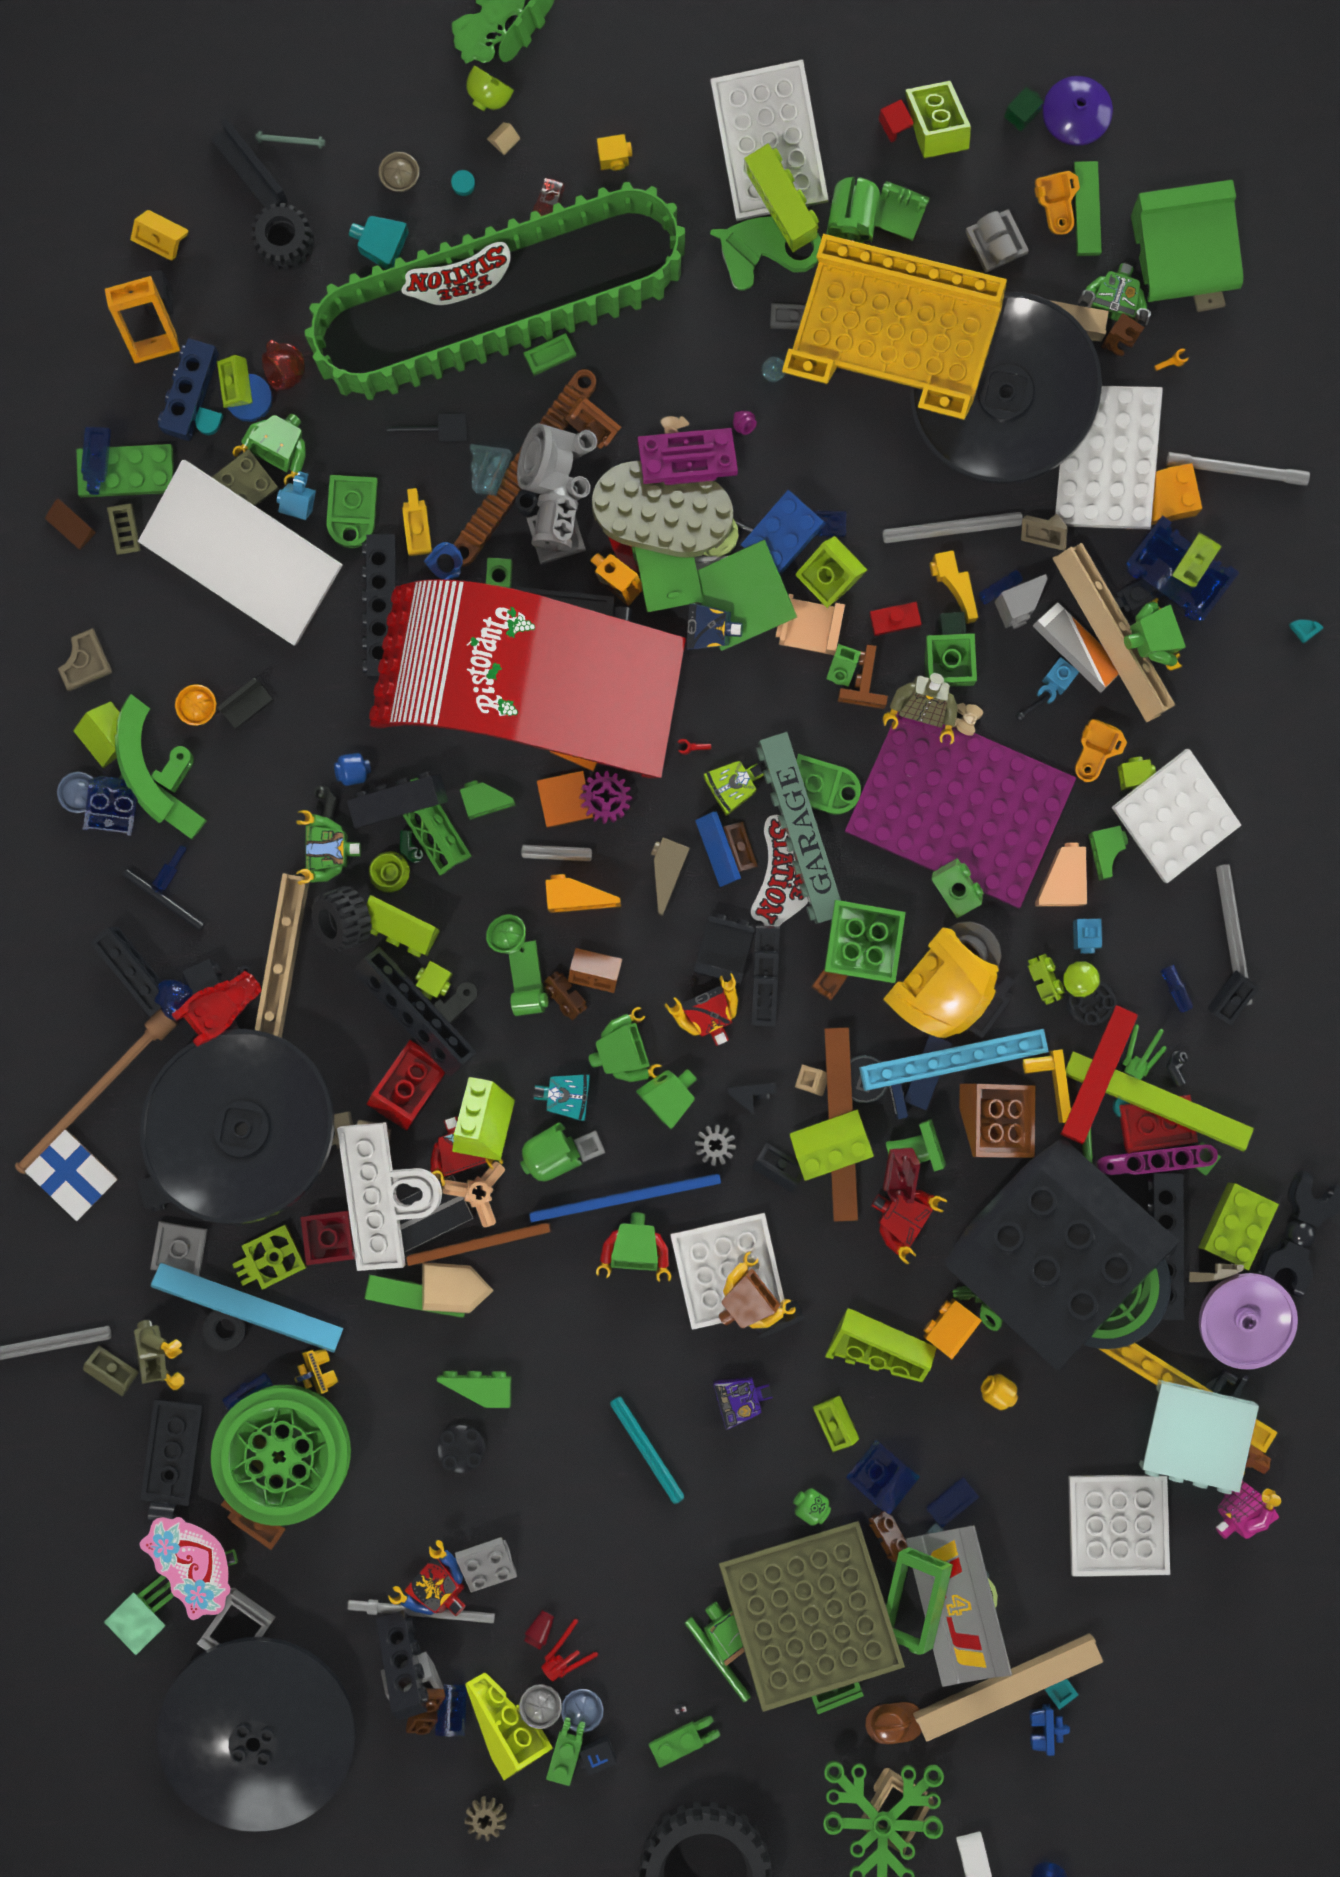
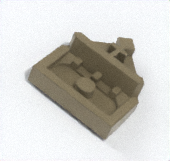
M1215 1264V1273L1190 1272L1189 1282L1224 1280L1243 1271L1244 1265Z

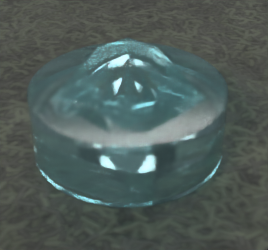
M778 357L768 358L761 368L765 379L770 382H778L786 374L782 372L784 362Z

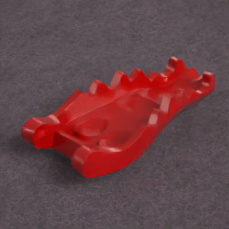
M244 971L231 981L226 980L216 984L214 987H207L198 991L177 1011L172 1013V1016L176 1021L183 1017L198 1034L193 1040L194 1044L198 1047L217 1038L230 1027L247 1004L261 993L260 983L257 982L253 975Z

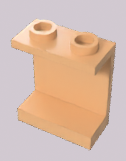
M789 594L797 618L777 626L775 637L780 638L779 645L835 655L845 605L835 603L834 607L826 608L822 604L793 599V594Z

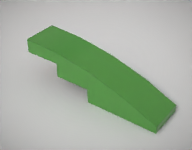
M369 1275L364 1299L422 1310V1284ZM428 1311L463 1318L465 1313Z

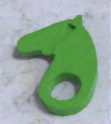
M772 217L749 219L728 229H712L710 235L721 240L722 254L734 288L741 291L753 286V271L761 256H766L792 272H806L815 267L818 263L816 256L822 240L817 233V238L811 241L813 246L811 256L804 260H794L786 253V240Z

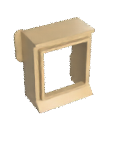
M890 1768L883 1769L873 1786L876 1793L870 1803L877 1811L880 1810L893 1787L903 1793L902 1777ZM930 1797L928 1800L930 1804H934L933 1797ZM919 1806L912 1820L923 1821L930 1808L928 1806ZM864 1812L861 1818H869V1817H868V1815ZM904 1831L901 1837L905 1842H910L916 1832ZM888 1838V1845L900 1852Z

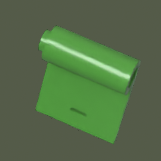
M632 546L633 558L636 566H638L647 613L703 602L694 557H676Z

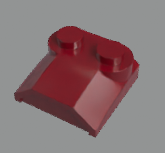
M349 1211L301 1217L306 1265L355 1259Z

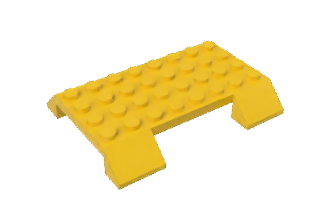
M823 234L816 256L819 261L793 349H788L782 372L828 384L838 367L923 389L918 408L965 420L974 401L1000 316L1007 279Z

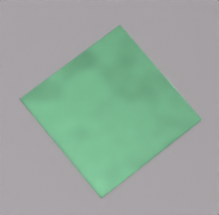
M134 1592L104 1621L135 1655L166 1626Z

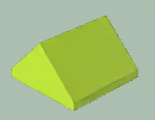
M111 701L86 712L74 729L75 734L103 768L117 758L115 735L117 734V720L120 712Z

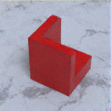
M902 99L880 110L879 121L891 143L896 141L898 133L913 126L914 122Z

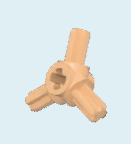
M496 1161L492 1164L494 1169L489 1167L481 1178L477 1176L475 1180H467V1183L445 1180V1185L442 1187L443 1194L464 1197V1201L470 1202L472 1208L476 1207L483 1227H489L496 1223L489 1201H492L490 1194L494 1191L492 1186L505 1172V1168ZM478 1185L480 1190L484 1191L483 1196H479L480 1199H476V1195L472 1194V1190L477 1189L476 1186Z

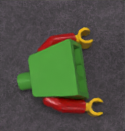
M639 1212L631 1213L630 1224H620L619 1230L613 1231L603 1243L600 1257L602 1263L596 1270L597 1276L600 1274V1268L607 1269L608 1274L606 1278L610 1276L612 1268L657 1271L656 1277L659 1282L660 1274L665 1272L668 1274V1281H670L671 1274L667 1269L669 1266L668 1247L660 1234L655 1233L654 1226L645 1225V1214Z

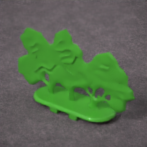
M476 0V3L482 6L480 13L466 14L452 22V33L455 36L454 44L455 48L462 52L461 59L465 63L473 60H478L482 63L490 62L495 54L494 45L501 41L499 45V58L503 62L512 60L522 46L527 48L531 43L532 39L530 36L536 28L541 29L546 23L544 17L552 7L554 0H530L524 9L525 0ZM517 15L518 17L506 32L505 23L507 19ZM498 25L502 26V30H498ZM492 32H497L501 34V36L497 35L495 37L496 39L486 38L487 35ZM487 42L493 43L491 46H486Z

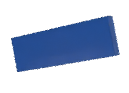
M717 811L695 820L719 886H726L741 879Z

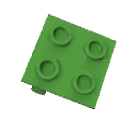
M886 181L880 195L875 226L913 241L930 198Z

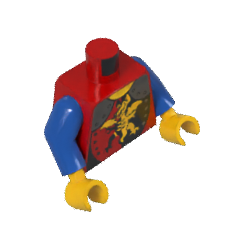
M437 1540L436 1545L440 1549L435 1551L429 1546V1554L433 1558L404 1590L407 1594L403 1595L401 1588L395 1586L393 1590L398 1592L399 1596L392 1598L388 1595V1598L392 1604L401 1603L402 1606L417 1613L432 1615L434 1613H443L448 1608L457 1616L466 1607L457 1597L464 1589L462 1583L463 1574L456 1558L448 1550L444 1551L443 1542Z

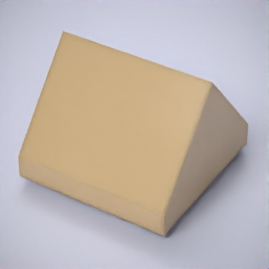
M503 122L487 140L505 155L520 140V137L511 124Z

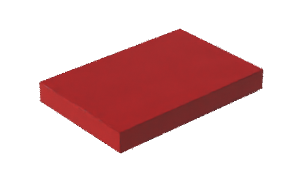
M1190 1095L1179 1096L1191 1101ZM1133 1104L1119 1105L1126 1153L1198 1142L1197 1133L1192 1129Z

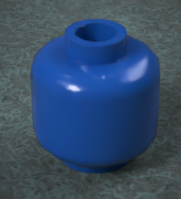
M360 753L339 756L337 763H334L336 779L345 786L364 783L367 779V774L371 773L369 760H364Z

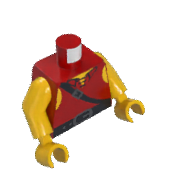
M730 973L731 980L724 982L723 977L720 976L721 986L682 1004L674 997L673 999L676 1001L675 1006L670 1008L665 1003V1007L673 1015L678 1025L693 1036L700 1035L701 1037L711 1034L716 1046L729 1041L723 1027L732 1024V1019L737 1014L738 997L735 988V978Z

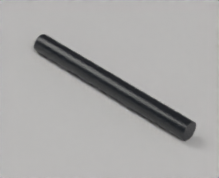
M129 868L124 871L123 876L198 931L203 929L205 923Z

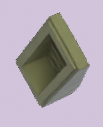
M133 504L107 507L116 554L141 551ZM128 513V517L116 519V514ZM129 522L130 526L118 528L117 523ZM131 531L132 536L119 538V533ZM131 540L134 542V545L121 547L120 542Z

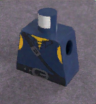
M689 604L687 649L728 646L730 636L742 637L743 623L731 622V612L700 604Z

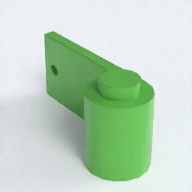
M536 941L524 942L518 951L509 953L514 993L511 994V1008L515 1016L542 1013L545 1011V1007L549 1005L548 996L543 990Z

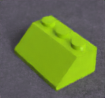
M370 895L366 905L371 918L370 933L378 936L379 933L387 936L386 941L399 947L400 943L409 947L407 952L419 958L421 954L428 956L440 930Z
M469 1077L454 1132L453 1152L501 1161L515 1100L493 1081Z
M858 1109L789 1133L805 1181L874 1157Z

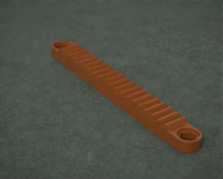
M586 369L575 373L570 382L564 387V390L559 394L557 400L554 401L552 407L548 409L547 414L543 416L540 424L566 431L570 425L563 419L578 398L585 397L589 399L596 388L595 375ZM588 377L591 380V385L588 388H581L578 385L580 378ZM520 452L516 454L515 459L511 461L503 476L499 478L498 483L488 493L487 498L483 500L482 505L478 507L477 512L472 516L470 522L466 524L465 529L461 531L460 536L455 541L454 545L458 549L467 548L469 550V556L463 560L462 566H468L474 561L516 502L517 494L523 490L519 487L517 481V466Z

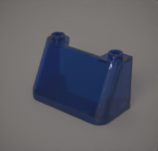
M1162 515L1126 562L1127 572L1137 579L1141 577L1184 609V614L1189 619L1195 622L1197 619L1203 621L1240 572L1231 566L1228 569L1224 566L1220 567L1222 562L1212 560L1196 587H1191L1172 576L1192 543L1179 535V530L1175 529L1172 532L1170 527L1172 522Z

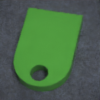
M330 475L327 529L332 539L340 546L357 548L362 546V542H366V535H373L377 505V478ZM347 530L356 531L357 535L353 541H346L344 539V533Z
M798 754L796 761L812 809L840 815L849 812L855 807L860 798L861 786L858 778L852 771ZM844 788L853 789L855 792L854 799L850 801L843 799L841 795Z

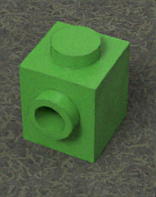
M838 644L826 679L833 681L835 684L849 687L861 652Z

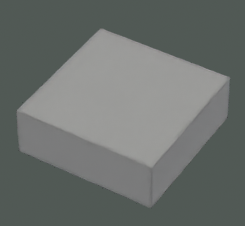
M597 1131L574 1140L583 1162L605 1153Z

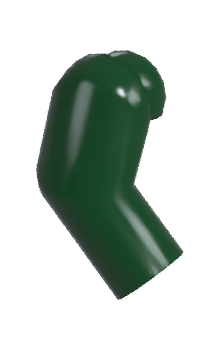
M402 830L400 831V853L410 862L417 863L423 859V851L412 844V831Z

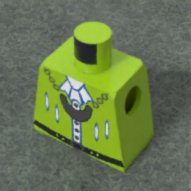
M737 761L704 774L703 778L725 816H727L756 792L753 781L764 776L757 763L745 770L742 763Z

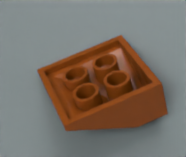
M960 1084L959 1108L973 1157H1035V1086Z

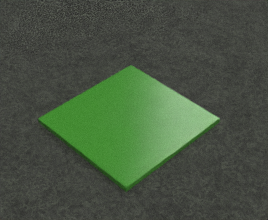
M765 540L697 570L703 602H700L701 605L731 612V622L743 623L742 637L730 636L729 645L720 646L721 651L797 618V614Z

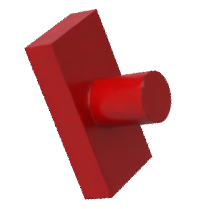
M917 602L874 610L869 613L874 636L920 627L922 625Z

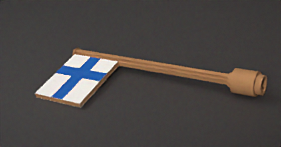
M168 1005L158 1011L144 1024L147 1028L145 1034L20 1163L15 1164L18 1172L22 1174L27 1173L76 1221L99 1200L118 1178L86 1149L67 1128L152 1040L155 1041L158 1038L162 1041L178 1025L172 1016V1013L175 1011Z

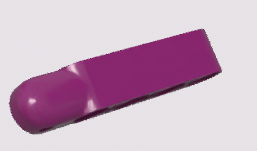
M1211 1145L1185 1146L1104 1156L1097 1160L1096 1167L1106 1175L1125 1173L1131 1175L1211 1166L1217 1161L1218 1153ZM1204 1148L1210 1152V1159L1207 1162H1203L1199 1157L1200 1151ZM1180 1151L1186 1156V1161L1183 1165H1179L1175 1160L1176 1154ZM1155 1154L1162 1158V1164L1158 1168H1155L1151 1163V1158ZM1130 1157H1134L1138 1161V1167L1133 1171L1127 1166V1161Z

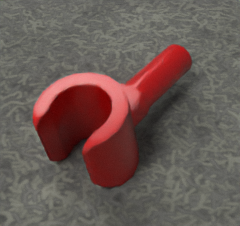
M686 739L678 741L680 744L687 743L688 745L686 750H678L683 755L689 754L691 750H711V744L690 743Z

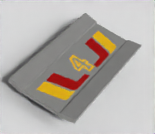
M975 1526L907 1538V1547L953 1565L933 1647L942 1687L994 1677L1011 1676L1012 1672ZM913 1568L926 1618L935 1577Z

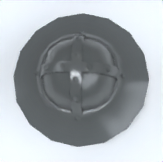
M960 922L948 928L955 932L961 943L973 954L988 963L997 965L999 968L1002 957L1000 944L989 929L974 922Z

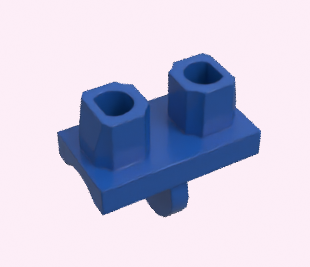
M1042 1704V1709L1030 1710L1031 1726H1043V1734H1031L1030 1736L1032 1750L1045 1751L1047 1756H1054V1734H1056V1742L1063 1743V1735L1070 1733V1726L1063 1725L1062 1716H1056L1054 1724L1053 1709H1050V1704Z

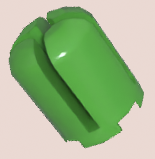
M854 177L844 178L834 188L827 235L859 243L869 240L872 242L880 200L879 189L875 183L868 179L859 177L855 186Z

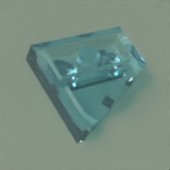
M471 444L470 452L473 454V462L471 463V471L473 472L472 489L476 493L496 496L512 453L509 449Z

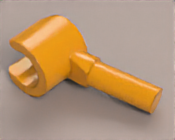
M1179 349L1172 358L1154 365L1155 370L1157 371L1173 364L1178 367L1184 365L1189 358L1182 360L1179 358V355L1185 349Z

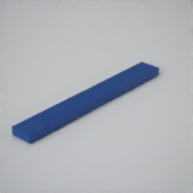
M717 1173L530 1212L529 1215L531 1222L721 1184L720 1175Z

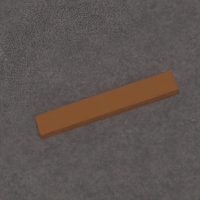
M545 1222L411 1254L406 1259L408 1266L549 1233L551 1232L550 1223Z

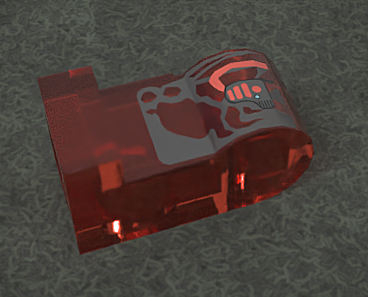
M546 177L532 212L537 211L541 216L552 213L553 205L561 203L565 183Z

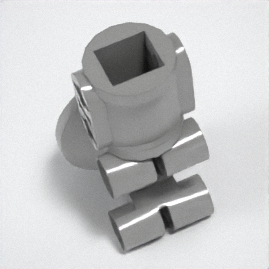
M537 423L530 429L524 440L518 460L517 481L521 489L541 494L538 497L537 504L540 508L537 513L535 532L531 542L536 548L550 552H569L572 549L573 542L570 538L573 534L575 514L578 510L577 501L589 494L590 483L583 476L572 478L569 477L573 461L594 450L597 446V438L589 430L574 434Z

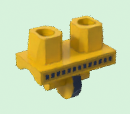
M322 1349L314 1352L309 1350L302 1353L309 1372H307L304 1364L297 1366L300 1375L294 1378L295 1382L303 1381L305 1388L308 1389L312 1387L311 1377L318 1394L328 1392L327 1388L336 1384L338 1380L334 1370L324 1374L321 1373L319 1365L330 1361L327 1350Z

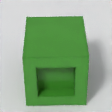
M487 558L486 584L511 588L512 560ZM496 573L506 575L502 582H495L493 577Z

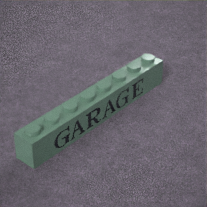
M785 732L762 739L758 742L759 747H756L759 761H764L766 770H763L764 778L767 784L771 783L773 792L770 793L774 807L778 806L781 814L777 816L781 829L786 830L788 838H785L788 852H793L795 861H792L794 872L796 875L800 874L802 884H799L803 898L807 897L810 905L806 907L808 916L811 921H815V924L831 920L834 901H841L788 733Z

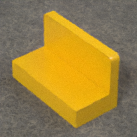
M147 210L134 219L130 240L172 261L177 256L179 242L188 235L189 230Z

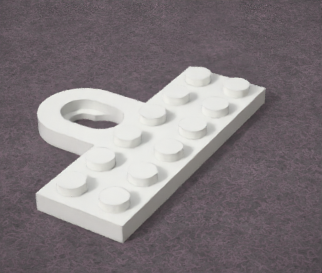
M386 1122L340 1126L337 1128L357 1271L403 1268L406 1263L400 1220L423 1218L434 1212L442 1199L440 1182L435 1175L425 1169L393 1170ZM399 1184H408L412 1187L420 1188L423 1197L412 1205H405L398 1200L396 1189Z

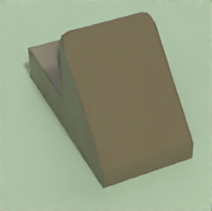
M1055 514L1049 520L1026 515L1022 519L1021 540L1064 551L1067 542V526L1058 514Z

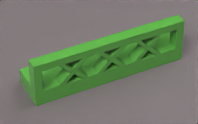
M440 805L403 815L440 876L455 865L471 857V854ZM415 813L421 817V825L416 822ZM427 833L432 835L434 845L430 844L427 840ZM440 853L443 854L446 860L448 861V864L445 866H443L442 862L439 859Z

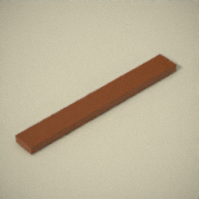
M849 1027L825 1028L829 1119L853 1111ZM852 1164L831 1172L834 1221H858L856 1166Z

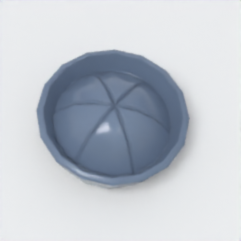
M83 772L69 773L62 778L57 789L58 801L62 807L74 813L86 812L92 808L97 801L99 793L97 783L93 777Z
M578 1689L565 1697L562 1703L561 1715L563 1721L565 1717L571 1718L570 1729L575 1732L580 1721L585 1722L584 1733L593 1730L599 1725L603 1718L604 1708L597 1694L590 1690Z

